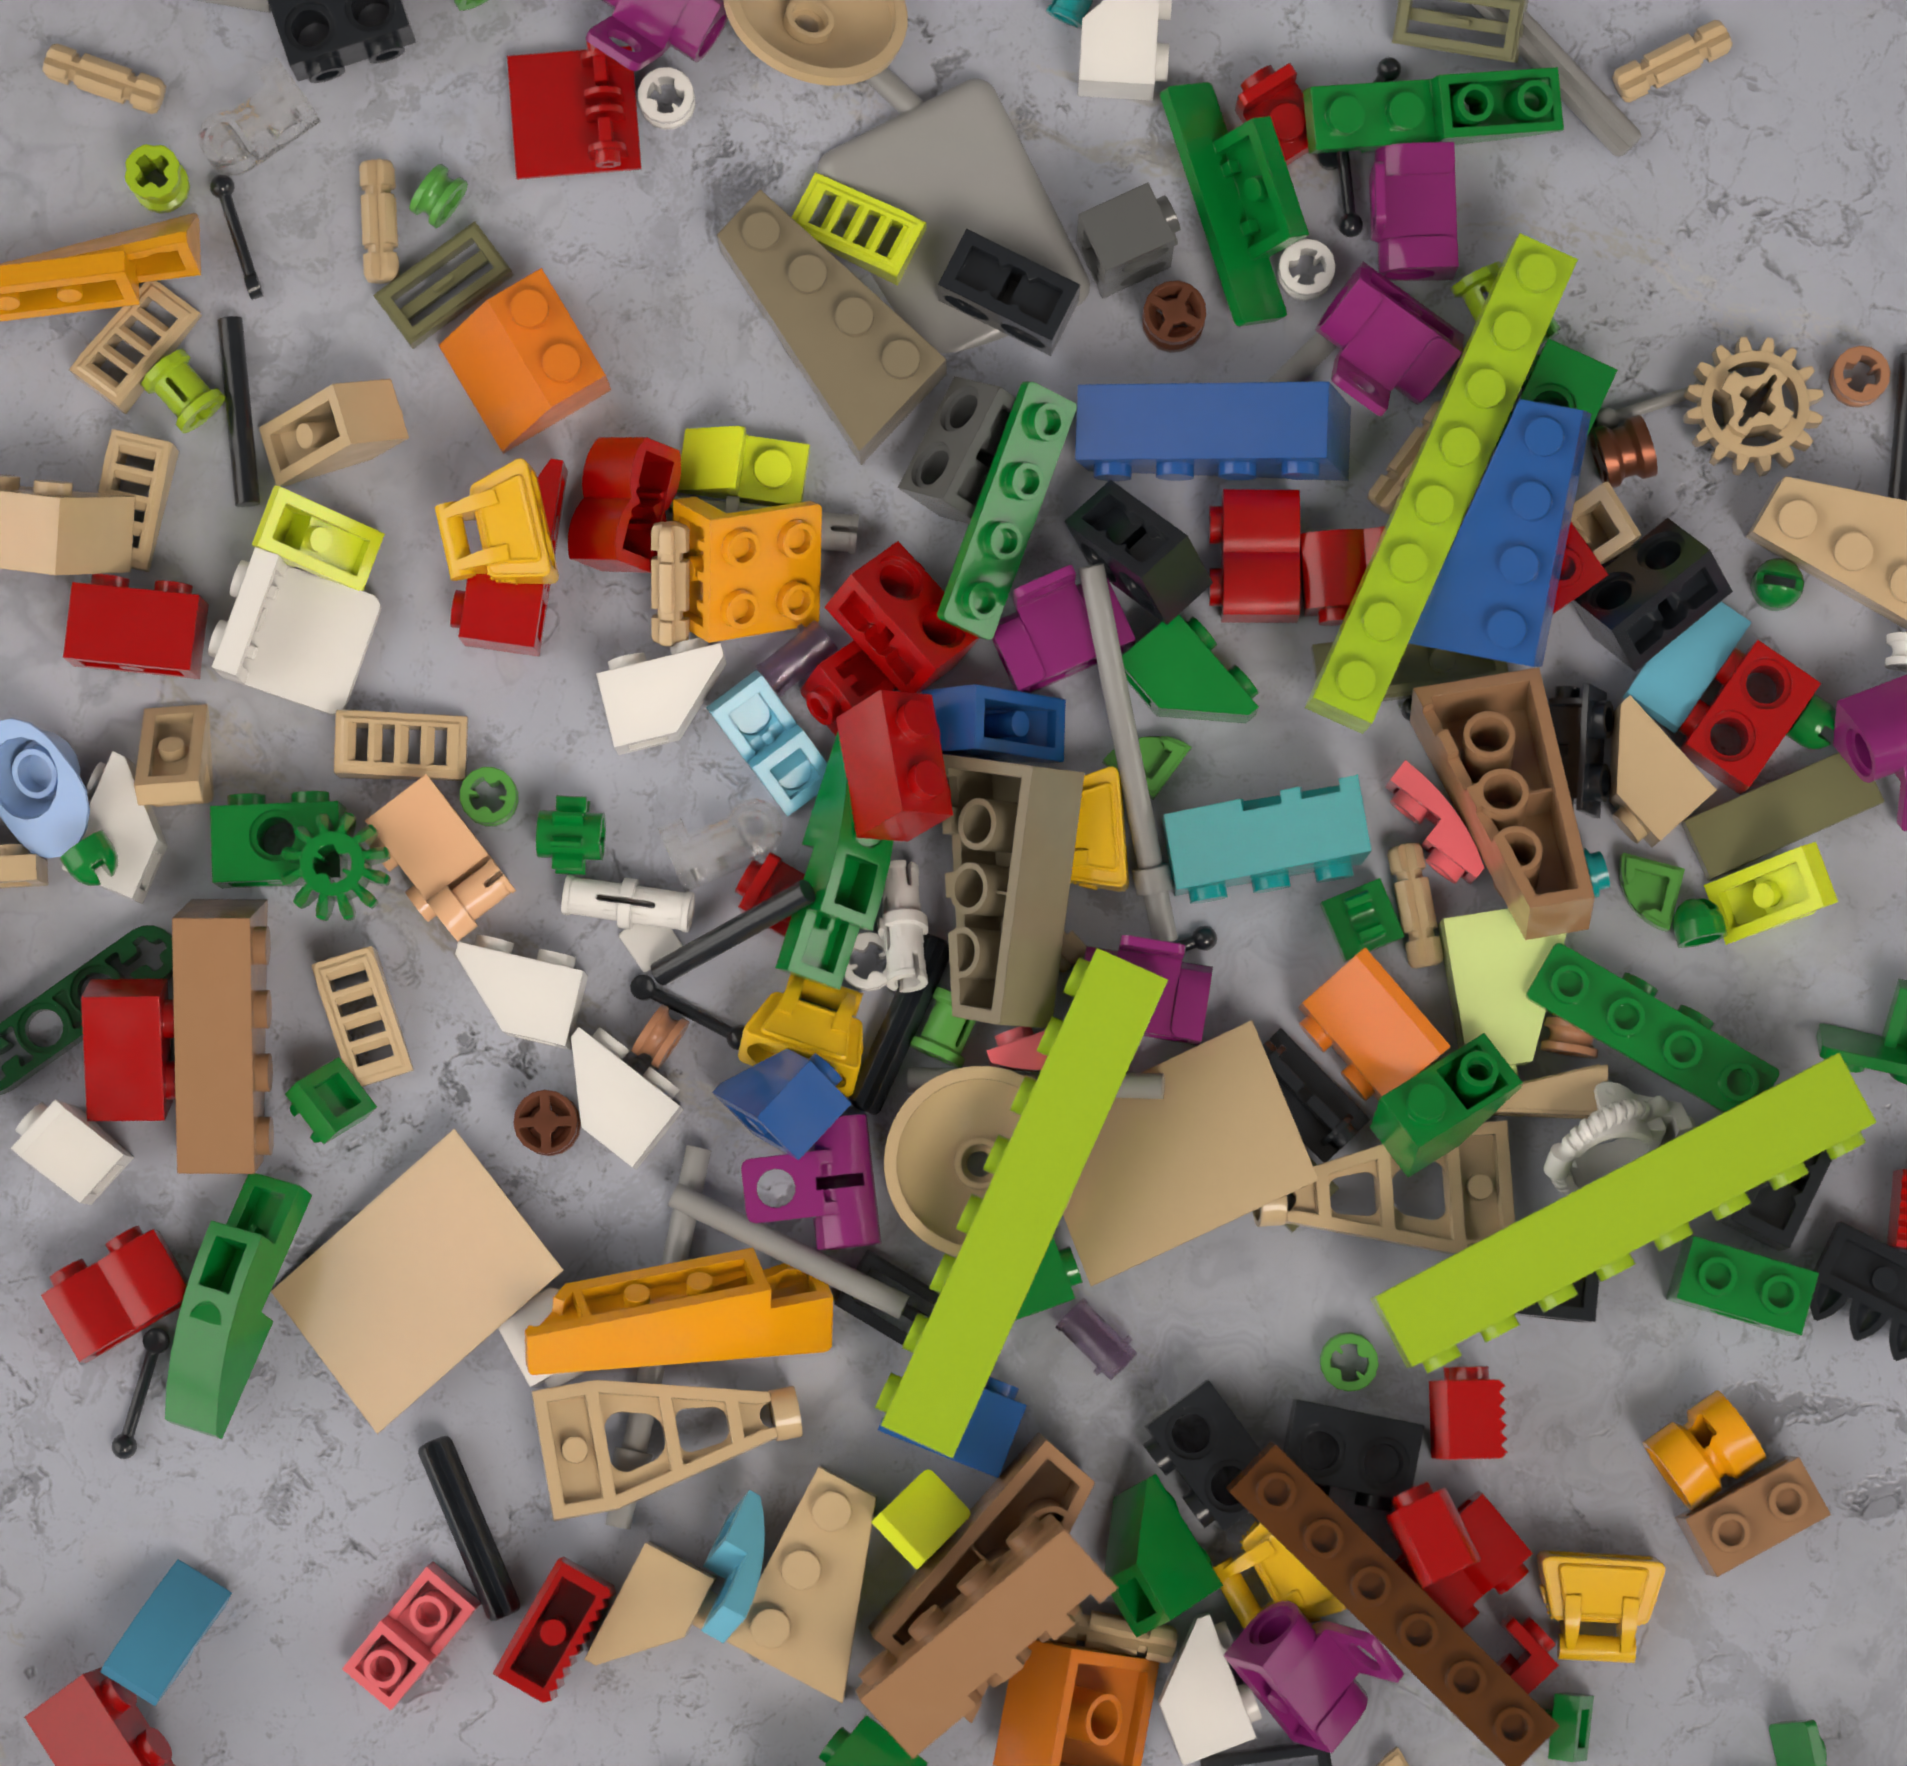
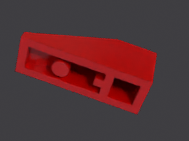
M550 458L537 479L554 554H556L568 470L563 460ZM475 574L474 577L467 579L466 591H455L451 608L450 626L452 628H459L458 637L464 646L540 657L551 584L518 583L516 585L497 583L495 580L492 581L490 579V575Z

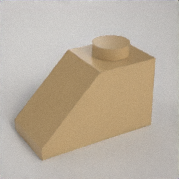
M391 379L331 384L259 427L276 486L281 487L372 460L409 439L403 420V413Z
M1631 695L1614 710L1609 802L1617 811L1612 814V818L1617 826L1633 842L1638 844L1644 839L1652 848L1717 789Z
M651 1541L646 1542L584 1660L596 1666L682 1639L688 1635L692 1625L702 1629L718 1595L711 1591L718 1577Z

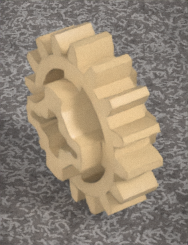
M1747 336L1740 337L1736 343L1734 355H1731L1722 345L1716 347L1712 352L1713 362L1716 367L1700 362L1693 373L1703 385H1689L1684 392L1683 397L1697 403V407L1687 411L1683 416V421L1685 424H1699L1701 431L1691 443L1694 447L1710 443L1715 448L1709 460V463L1713 466L1718 464L1725 456L1733 459V475L1739 476L1749 462L1754 463L1759 477L1766 476L1771 469L1772 458H1775L1783 468H1787L1795 460L1790 446L1805 452L1813 440L1803 429L1818 428L1823 420L1822 415L1809 410V406L1818 403L1824 396L1823 390L1807 389L1805 385L1815 370L1812 366H1808L1797 371L1791 365L1797 354V350L1793 347L1787 350L1782 357L1773 354V338L1767 337L1758 351H1752ZM1755 367L1765 371L1761 375L1743 377L1734 370ZM1783 384L1786 385L1791 394L1794 412L1784 405L1781 388ZM1766 387L1768 391L1762 398L1763 404L1760 407V412L1753 418L1750 417L1743 426H1739L1738 422L1745 414L1743 410L1747 401L1753 395L1757 396L1762 388ZM1712 397H1714L1713 402L1722 407L1725 423L1723 430H1721L1715 420L1712 409ZM1763 436L1770 442L1776 440V442L1765 446L1741 444L1745 438Z

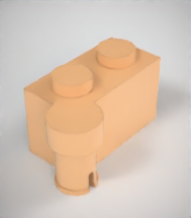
M427 774L365 820L368 825H373L379 832L376 840L369 846L370 849L375 847H386L389 849L391 858L382 863L389 872L398 865L402 868L414 884L405 891V894L427 922L438 916L457 941H460L478 927L475 922L476 919L510 893L516 892L502 870Z

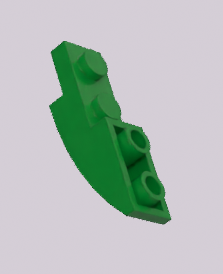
M1558 67L1443 74L1431 79L1313 86L1303 90L1309 154L1361 150V153H1372L1380 147L1400 143L1454 142L1455 145L1556 133L1564 130Z
M838 732L801 844L813 849L804 880L812 886L816 900L814 903L792 914L775 968L819 985L840 990L859 929L873 931L884 892L894 841L856 837L848 779L845 773Z
M258 1173L248 1174L227 1223L222 1224L211 1220L198 1251L176 1324L169 1362L165 1403V1420L171 1424L223 1439L274 1322L263 1314L262 1310L312 1198V1194L302 1186Z

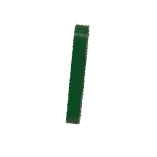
M143 925L131 930L0 1023V1055L15 1047L12 1042L6 1039V1036L14 1030L19 1045L33 1056V1060L25 1065L23 1056L16 1054L1 1066L5 1077L0 1081V1095L14 1090L83 1041L82 986L89 977L95 974H105L111 979H125L123 974L110 965L111 961L119 956L122 965L128 967L141 957L142 952L138 945L146 939L154 945L164 942L166 949L159 955L163 965L158 970H154L148 965H143L129 975L134 979L169 980L173 976L172 935L168 931L154 925ZM43 1011L55 1012L63 1023V1032L60 1039L49 1047L37 1046L29 1035L31 1020L36 1014Z

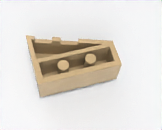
M0 474V568L48 575L131 572L135 496L73 491L72 482L56 480H34V487L20 486V476Z
M1788 476L1783 477L1777 482L1747 533L1746 538L1775 555L1793 562L1801 570L1907 630V501Z
M820 1466L759 1579L753 1602L745 1620L729 1636L727 1642L843 1703L873 1527L871 1521L874 1519L878 1496Z

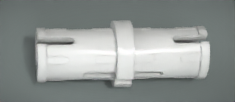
M906 860L890 861L882 896V918L879 917L877 920L878 936L884 940L887 987L895 991L898 988V980L900 979V992H914L921 990L928 984L923 947V934L927 935L929 932L927 915L921 912L918 865L911 861L907 865L908 873L906 874Z
M570 874L565 879L561 900V912L563 915L574 914L617 921L618 928L632 929L634 924L678 929L682 932H689L695 906V894L693 892L687 891L685 893L640 886L639 879L626 877L622 883L580 878ZM602 899H610V900L624 901V902H626V903H633V904L652 905V906H655V907H654V908H648V907L634 906V905L625 904V903L607 902V901H602Z

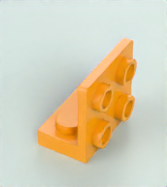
M696 496L673 500V521H678L689 528V552L683 553V558L689 559V610L683 611V617H689V631L711 643L818 624L820 619L822 507L813 501L725 513Z

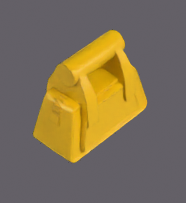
M522 458L515 459L476 481L470 487V496L459 501L446 502L435 506L451 581L474 577L475 574H487L491 576L490 579L492 581L495 580L497 583L516 585L518 583L554 584L559 580V572L537 474L526 460ZM476 520L483 550L471 554L464 521Z
M1111 766L1084 775L1070 884H1078L1079 887L1095 891L1100 888L1124 892L1129 887L1123 794L1119 772L1115 767Z
M790 974L785 992H773L745 1024L738 1052L739 1060L754 1066L786 1048L807 1059L813 1053H816L841 1076L842 1081L836 1088L845 1097L851 1096L857 1082L861 1066V1055L864 1049L862 1040L863 1025L859 1019L854 1018L857 1016L864 993L841 986L840 990L828 988ZM800 998H801V999H804V1000H807V1001H810V1002H813V1003H816V1004H819V1005H822V1006H825V1007H828V1008H831V1009H834V1010H837V1012H836V1011H833V1010H830V1009H827V1008H824V1007H821V1006H818V1005H815V1004H812V1003H809V1002H806V1001H803V1000H800Z
M1256 1520L1249 1528V1531L1247 1530L1246 1534L1242 1535L1243 1539L1239 1542L1242 1544L1241 1550L1244 1549V1551L1234 1559L1229 1557L1212 1567L1223 1584L1220 1589L1243 1630L1260 1611L1281 1601H1291L1296 1604L1310 1622L1322 1620L1321 1617L1339 1613L1346 1609L1317 1578ZM1253 1566L1272 1598L1263 1607L1259 1606L1241 1574L1242 1571Z
M1554 1550L1540 1551L1537 1554L1536 1560L1541 1584H1539L1543 1603L1546 1604L1547 1614H1550V1618L1556 1619L1560 1624L1561 1633L1558 1634L1557 1658L1563 1660L1635 1663V1635L1637 1626L1645 1625L1651 1618L1666 1572L1664 1564L1656 1557L1647 1555ZM1580 1621L1615 1623L1616 1636L1579 1634Z

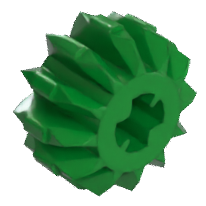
M325 812L319 813L316 816V823L320 834L314 837L302 825H298L294 829L296 837L306 844L303 851L292 847L282 849L281 857L291 863L300 864V868L287 871L281 875V880L287 887L305 884L293 899L294 904L300 909L308 907L318 898L316 917L319 920L328 921L332 915L335 902H338L342 917L346 921H351L356 917V910L352 899L358 896L362 903L371 909L378 904L376 897L366 890L369 882L379 886H388L390 884L391 877L382 871L372 869V865L386 862L391 858V854L386 847H375L366 850L376 840L379 832L370 824L363 827L354 836L356 817L352 813L345 812L343 814L337 831H334L329 815ZM335 851L345 860H351V869H342L347 876L339 882H335L328 874L321 873L322 863L330 865V862L325 858Z

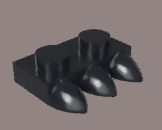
M1841 1221L1837 1222L1813 1270L1819 1273L1810 1304L1813 1319L1819 1321L1835 1314L1844 1306L1847 1300H1850L1852 1302L1849 1309V1325L1853 1339L1859 1341L1875 1334L1884 1326L1887 1320H1890L1889 1346L1892 1357L1895 1361L1907 1358V1254Z

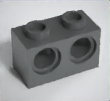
M1149 182L1078 214L1076 244L1102 299L1171 268L1174 246L1178 245L1175 232L1181 229L1168 198L1164 195L1156 199Z
M954 376L898 489L940 517L970 524L1016 398L999 386Z

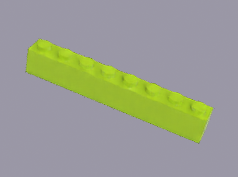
M1522 233L1518 234L1508 249L1307 700L1305 709L1361 734L1373 724L1576 266L1577 258Z
M1096 948L1091 962L1080 957L1078 958L1063 993L1074 997L1064 1021L1054 1016L1051 1017L1037 1048V1052L1048 1056L1039 1077L1036 1080L1025 1075L1011 1105L1010 1111L1021 1115L1010 1139L1000 1134L997 1136L983 1170L994 1175L984 1198L971 1194L956 1227L957 1230L966 1233L967 1236L957 1258L946 1253L944 1254L929 1289L940 1293L930 1317L917 1313L902 1346V1349L913 1353L903 1377L892 1372L890 1373L875 1408L886 1413L881 1423L882 1427L950 1458L954 1457L1168 979L1099 948Z
M1837 1053L1370 1298L1406 1368H1412L1422 1363L1426 1372L1430 1373L1462 1356L1456 1344L1480 1332L1486 1343L1519 1326L1520 1324L1515 1316V1313L1538 1302L1541 1310L1545 1312L1578 1295L1572 1283L1595 1271L1602 1282L1635 1265L1636 1263L1630 1252L1653 1241L1658 1251H1661L1692 1235L1693 1231L1688 1222L1711 1210L1715 1220L1718 1221L1749 1205L1751 1201L1746 1191L1768 1180L1775 1191L1808 1174L1809 1172L1803 1161L1826 1150L1830 1159L1834 1160L1865 1144L1866 1140L1861 1131L1877 1123L1840 1053Z

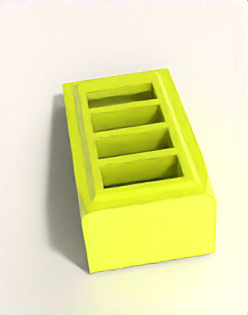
M816 172L791 217L827 251L897 286L927 229L926 222ZM824 194L835 197L836 199L821 227L810 224L809 222ZM847 204H850L858 209L843 237L837 236L832 232ZM870 214L878 218L879 221L865 247H862L854 242ZM892 225L901 231L888 256L885 257L876 252Z

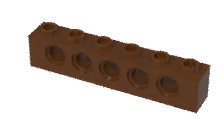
M1270 1442L1226 1487L1505 1766H1522L1560 1727L1276 1444Z

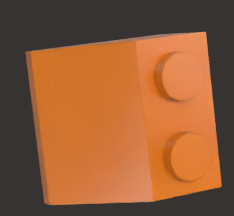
M542 268L487 299L439 344L445 358L503 454L611 391L606 374Z
M1366 947L1298 1007L1305 1015V1018L1299 1022L1301 1029L1323 1053L1330 1047L1336 1051L1348 1065L1341 1071V1075L1364 1101H1367L1371 1096H1374L1379 1101L1381 1096L1419 1074L1451 1047Z
M1036 1639L1027 1646L1031 1650V1655L1026 1660L1024 1667L1008 1680L993 1765L1141 1766L1160 1662L1147 1660L1143 1657H1132L1051 1640L1041 1642L1039 1639Z

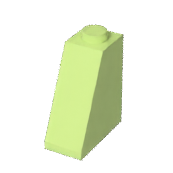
M1509 908L1443 918L1438 924V930L1444 955L1443 959L1458 1049L1485 1033L1518 1076L1517 1066L1527 1065L1533 1061L1546 1013L1545 1009L1526 998V992L1552 947L1557 943L1564 945L1567 933L1525 940Z

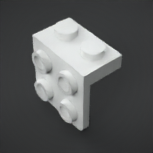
M255 547L250 562L241 560L234 573L230 587V596L235 597L236 601L228 622L219 620L213 631L208 648V655L215 658L212 668L221 677L330 715H336V710H345L381 612V603L376 596L370 593L358 591L288 566L280 555Z

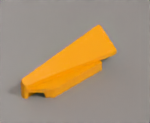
M192 213L0 263V322L139 305V283L201 275L200 220L198 215Z
M753 1247L565 1283L553 1297L552 1312L541 1325H529L525 1330L526 1366L531 1375L823 1353L829 1351L832 1347L833 1295L828 1284L786 1263L763 1270Z

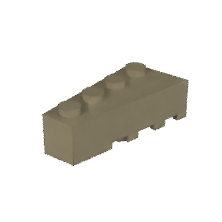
M760 189L717 234L720 252L764 319L767 320L795 366L798 367L816 394L818 401L831 421L833 420L847 441L856 459L862 465L947 375L946 358Z
M943 754L946 776L949 778L953 816L942 821L943 834L952 835L953 872L945 873L946 898H951L956 910V928L948 933L952 1017L997 1025L1047 1028L1054 1014L1085 772Z

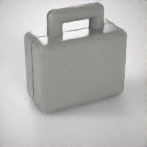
M967 80L828 151L821 157L818 163V174L901 209L926 222L927 229L898 286L872 273L870 274L895 313L939 353L958 352L1009 336L938 301V283L966 228L1080 284V296L1077 306L1083 303L1089 294V278L995 89L985 80ZM827 195L831 204H833L836 198ZM847 204L840 217L845 230L858 209L850 204ZM869 214L854 243L865 247L879 219ZM891 225L876 253L887 257L901 230Z

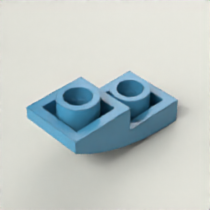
M177 1559L123 1634L100 1672L156 1706L187 1665L195 1647L225 1609L232 1592Z

